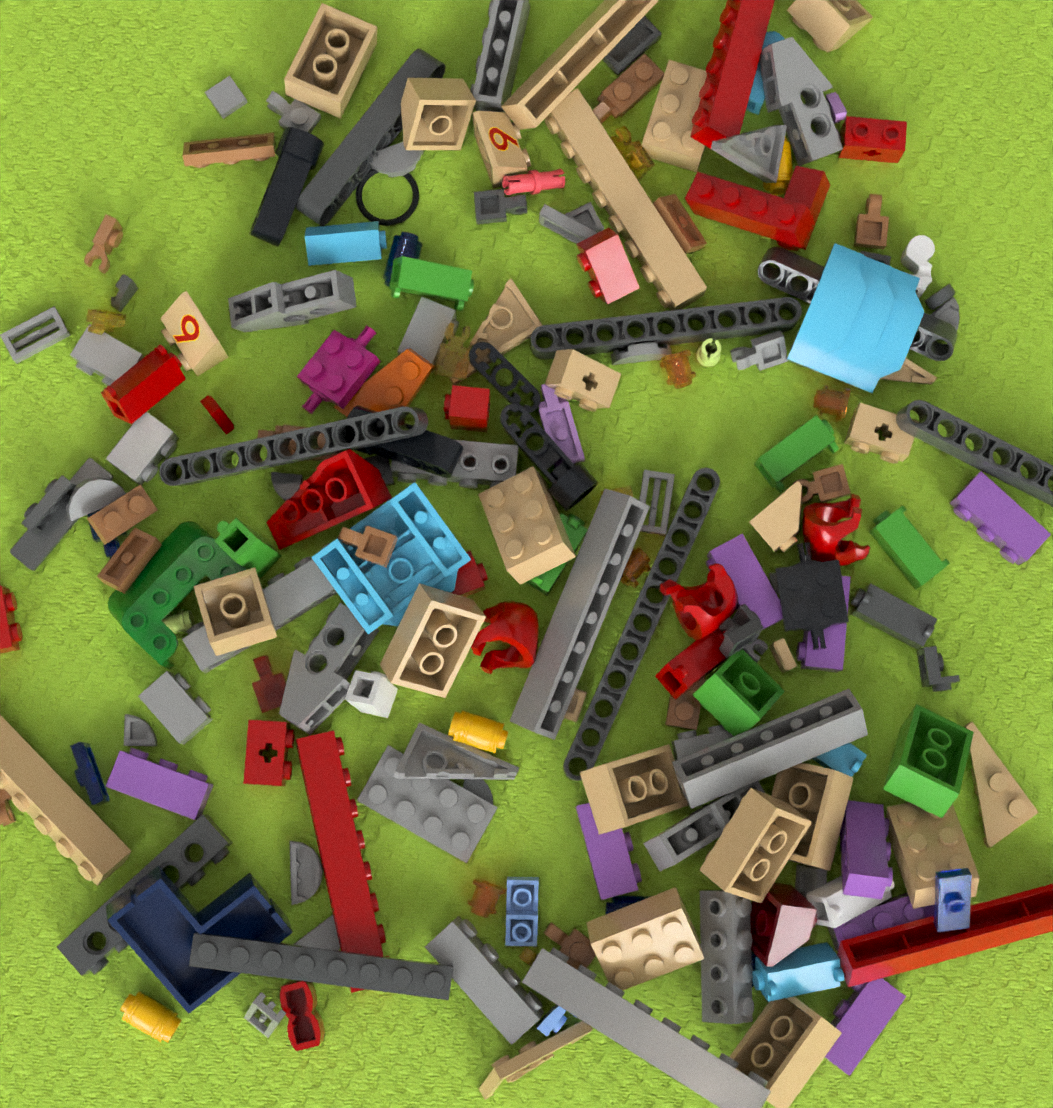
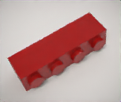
M697 172L685 197L688 205L696 215L799 248L803 247L815 222L808 206L700 172Z

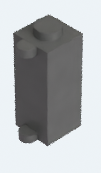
M871 583L864 590L859 588L851 601V605L855 606L851 615L915 649L924 647L937 621V618Z

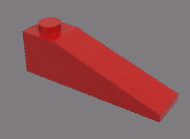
M350 448L322 461L317 466V470L299 486L300 488L290 499H287L266 522L279 550L392 498L380 471Z

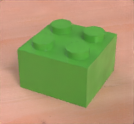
M742 649L731 655L692 695L700 702L703 708L708 710L722 724L726 731L736 736L751 729L785 691Z

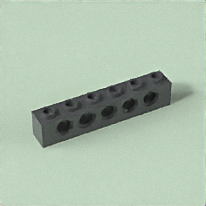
M201 815L64 939L57 948L81 976L90 972L96 975L109 963L106 958L115 949L120 953L128 946V943L108 922L106 905L128 888L135 892V883L158 865L164 872L171 865L178 869L179 879L174 884L179 890L187 884L192 887L206 875L203 871L204 868L211 862L217 865L230 853L227 848L233 842L209 815ZM195 843L199 844L204 852L202 859L198 862L191 860L189 857V849ZM97 931L103 933L106 937V945L103 949H98L93 944V936Z

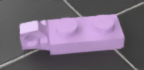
M542 384L541 391L544 401L540 402L538 412L544 431L573 464L584 462L585 457L569 402L564 398L557 397L554 394V389ZM561 459L558 460L554 467H558L563 461Z

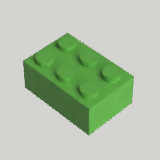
M916 704L899 730L883 789L942 818L960 793L974 732Z

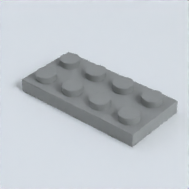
M388 745L357 801L467 863L498 807L449 779H397L393 777L403 753Z

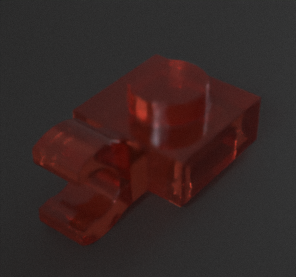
M268 655L253 659L260 680L252 683L262 713L281 707L286 686L284 674H273Z

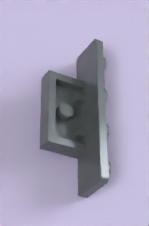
M88 458L70 481L63 475L59 479L52 480L44 491L45 496L39 503H33L24 514L25 519L21 524L28 528V530L13 546L10 553L30 570L35 571L78 521V519L69 521L66 511V505L69 503L70 496L75 491V486L85 479L94 477L112 480L113 475L92 458Z

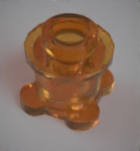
M690 350L666 355L661 358L662 362L659 363L661 368H666L669 378L667 384L674 385L675 389L691 385V379L696 376L695 371L691 370L688 361L689 356H691Z
M824 385L822 391H816L813 408L818 409V415L823 413L836 415V420L841 421L846 415L850 389L845 388L844 391L840 392L828 389V386Z
M639 548L632 550L620 579L626 586L631 585L636 588L639 585L636 579L643 572L650 571L651 568L648 564L650 558L644 551Z
M480 878L474 879L473 884L476 885V889L472 899H468L467 904L472 906L470 910L472 913L488 918L490 913H497L495 907L499 896L505 894L507 889Z

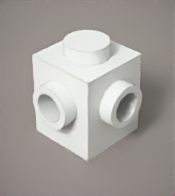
M355 670L345 700L361 713L388 718L398 689L388 681L389 679L383 673L376 671L367 673Z

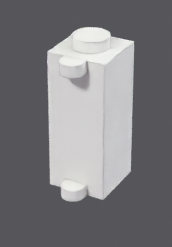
M841 875L807 893L806 897L817 909L816 925L837 928L892 898L890 890L895 885L892 880L891 886L885 888L882 899L844 895Z

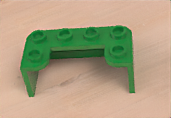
M192 521L181 523L161 543V547L125 594L115 590L108 600V609L122 628L161 666L168 669L174 666L169 658L175 653L178 640L175 633L162 620L194 589L193 586H196L206 575L211 580H215L247 570L236 563L214 542L215 539L207 531Z

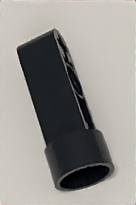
M286 127L275 152L279 158L249 235L277 247L280 245L309 170L316 168L323 150L324 143L318 137L294 127Z
M510 404L502 410L500 421L504 431L551 483L552 486L548 491L565 511L577 505L598 485L599 482L581 462L576 465L571 462L523 406ZM512 414L515 417L521 415V424L526 429L523 434L515 423L509 426V416ZM533 436L541 437L544 440L543 447L536 451L530 450L527 447V441ZM561 459L563 463L549 473L547 470Z
M358 405L351 410L347 419L376 413L377 411ZM379 420L375 426L376 433L379 436L385 430L382 420ZM405 423L406 427L409 430L413 427L412 425ZM352 426L346 432L349 442H352L355 437V431ZM425 430L418 436L354 450L368 455L376 454L444 478H450L464 448L460 443L451 438Z

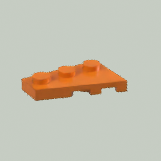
M411 348L406 349L364 382L344 409L337 405L334 408L348 417L351 410L358 405L377 412L398 407H409L435 365Z

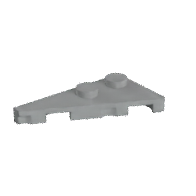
M772 125L712 141L711 150L763 182L776 183L787 126Z
M419 723L393 777L397 779L514 780L519 767L465 743L453 741L452 737Z

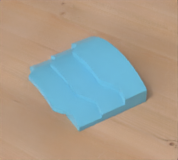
M834 243L802 325L797 332L786 360L873 393L880 378L901 370L924 314L923 307L915 293L920 278Z
M416 482L409 485L350 528L363 534L366 526H370L397 536L398 540L387 568L358 558L355 555L357 548L342 543V540H339L338 537L311 557L367 634H370L382 624L399 626L419 583L450 593L454 591L458 569L471 560Z

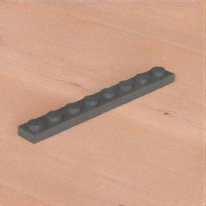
M195 932L193 935L189 966L444 1000H449L453 966L208 933L200 935L198 932Z

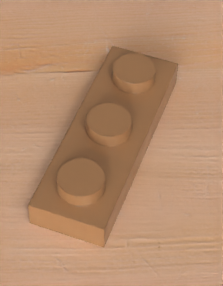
M274 133L184 142L182 155L184 165L203 168L212 163L223 162L230 165L236 164L240 160L248 159L264 161L270 157H275Z

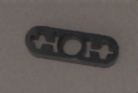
M477 342L470 347L468 361L471 366L510 404H519L521 401V397L516 392H513L511 397L507 394L508 391L516 387L520 380L523 384L518 388L523 393L531 392L533 394L530 397L533 403L530 406L527 404L522 406L528 413L538 408L541 400L538 390L490 343ZM487 348L489 351L487 357L492 363H495L497 358L501 361L500 364L493 367L489 375L485 370L489 369L490 366L483 361L479 363L475 361L478 357L475 353L477 349L485 350ZM503 368L508 369L512 373V382L505 387L500 386L496 382V373Z

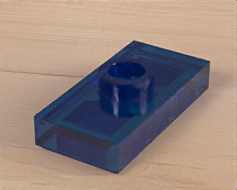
M78 742L71 745L70 747L78 769H75L76 778L81 787L85 786L91 804L99 806L109 802L110 798L90 744Z
M968 868L936 872L934 926L937 932L967 929L970 927L972 874Z

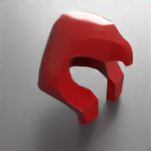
M851 493L850 498L846 501L812 503L805 506L802 523L804 544L805 542H810L812 560L820 562L839 560L840 566H847L867 557L870 549L869 545L860 546L854 541L841 540L859 526L862 509L859 508L861 501L859 495ZM850 517H851V519H849V520H845V521H840V522H838V521L841 520L842 518H850Z
M719 563L709 565L710 572L707 575V581L701 585L692 587L681 586L671 579L660 584L661 593L664 596L670 594L672 597L675 613L682 628L694 640L702 639L713 633L735 612L738 605L735 585L724 566Z
M515 601L500 602L494 607L483 610L482 612L486 616L484 622L490 625L478 632L471 646L473 654L480 656L486 642L500 640L511 644V646L503 651L493 650L486 653L480 664L482 670L485 673L492 674L496 668H530L535 662L538 646L539 624L537 613L530 606Z

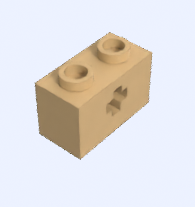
M574 349L557 350L545 385L554 389V394L558 397L579 401V407L595 412L599 408H610L621 373Z
M860 402L854 410L844 443L851 445V449L856 452L868 454L870 451L881 455L880 459L886 462L898 463V461L903 462L909 456L914 437L899 428L896 421L897 414ZM878 430L883 431L882 436L885 438L883 441L878 439L879 434L876 433Z

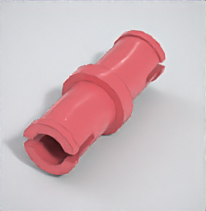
M562 169L544 172L529 170L527 174L505 175L502 180L503 188L509 187L504 190L506 195L530 192V194L534 195L539 194L541 190L563 189L565 186V176L559 177V175L564 174Z

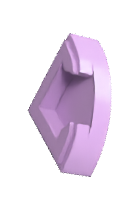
M836 92L826 94V100L831 107L834 124L839 123L846 118L847 110Z

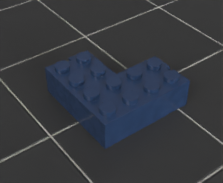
M158 865L135 883V892L128 888L106 905L108 922L188 1014L240 974L238 972L189 966L195 932H198L200 935L208 933L280 943L293 933L287 916L272 898L269 899L267 892L251 873H248L198 912Z

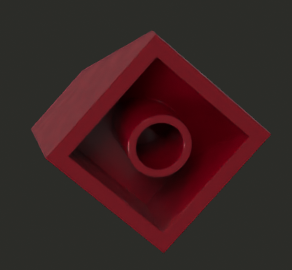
M774 883L762 903L751 902L750 926L753 939L751 950L765 966L773 967L810 939L811 931L817 922V909L792 885Z

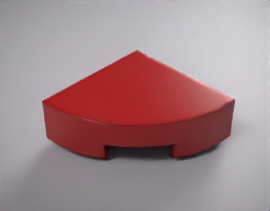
M207 395L200 401L226 435L235 429V425L212 396Z

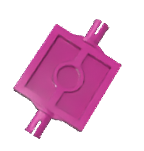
M366 325L356 339L347 338L338 331L333 330L297 375V378L313 392L305 404L302 405L308 413L313 414L322 401L332 402L344 409L381 361L378 357L366 349V345L376 335L372 328Z

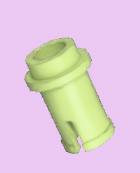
M713 338L706 339L698 348L696 358L700 365L713 367L719 362L721 344L718 340L712 343ZM707 351H710L712 353L710 357L707 356Z
M179 609V613L168 615L162 620L174 633L181 631L187 633V630L195 625L192 612L190 610L185 611L184 609Z

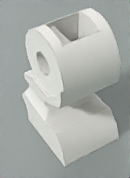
M918 235L911 239L901 256V263L914 274L913 276L920 278L915 291L918 298L922 296L932 282V264L928 261L935 252V245L925 235Z

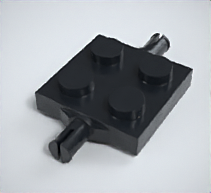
M805 542L804 544L806 555L804 554L803 543L797 544L800 562L793 566L776 568L775 570L785 632L795 630L811 632L813 650H819L818 637L820 649H825L827 646L824 630L832 625L849 622L839 560L825 562L812 560L810 542Z

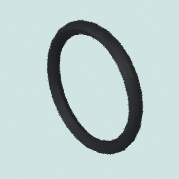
M371 169L356 189V203L360 212L371 222L379 221V225L391 226L402 223L413 214L418 205L419 189L415 179L410 173L404 175L413 191V199L409 209L400 217L388 220L379 219L367 211L362 201V191L365 183L370 177L379 173L375 169Z

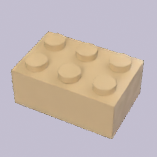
M321 3L284 78L285 94L341 119L377 45V26Z
M672 60L668 61L642 141L641 156L697 172L705 145L691 138L690 135L693 128L692 118L698 109L701 99L699 98V92L705 84L707 77L705 70Z
M534 466L478 494L505 568L520 585L576 557L553 497L548 491L547 482Z
M419 583L385 652L380 667L392 684L446 698L486 616L472 599Z
M670 744L580 772L599 835L689 805L680 789L672 764L675 760Z
M806 763L797 764L777 773L771 796L789 803L812 821L788 861L827 871L831 870L853 777L834 769Z
M750 788L748 793L741 799L739 807L731 820L723 828L722 834L713 849L708 852L699 870L723 891L762 903L812 821L789 803Z
M910 802L888 806L886 811V818L889 819L888 837L912 908L915 909L975 897L980 877L953 804L942 818Z
M676 887L586 922L590 944L608 982L622 991L705 959L699 937Z
M796 997L770 1001L732 1052L730 1058L739 1063L736 1069L748 1076L750 1071L768 1081L765 1088L769 1089L771 1093L766 1100L776 1108H789L842 1032Z

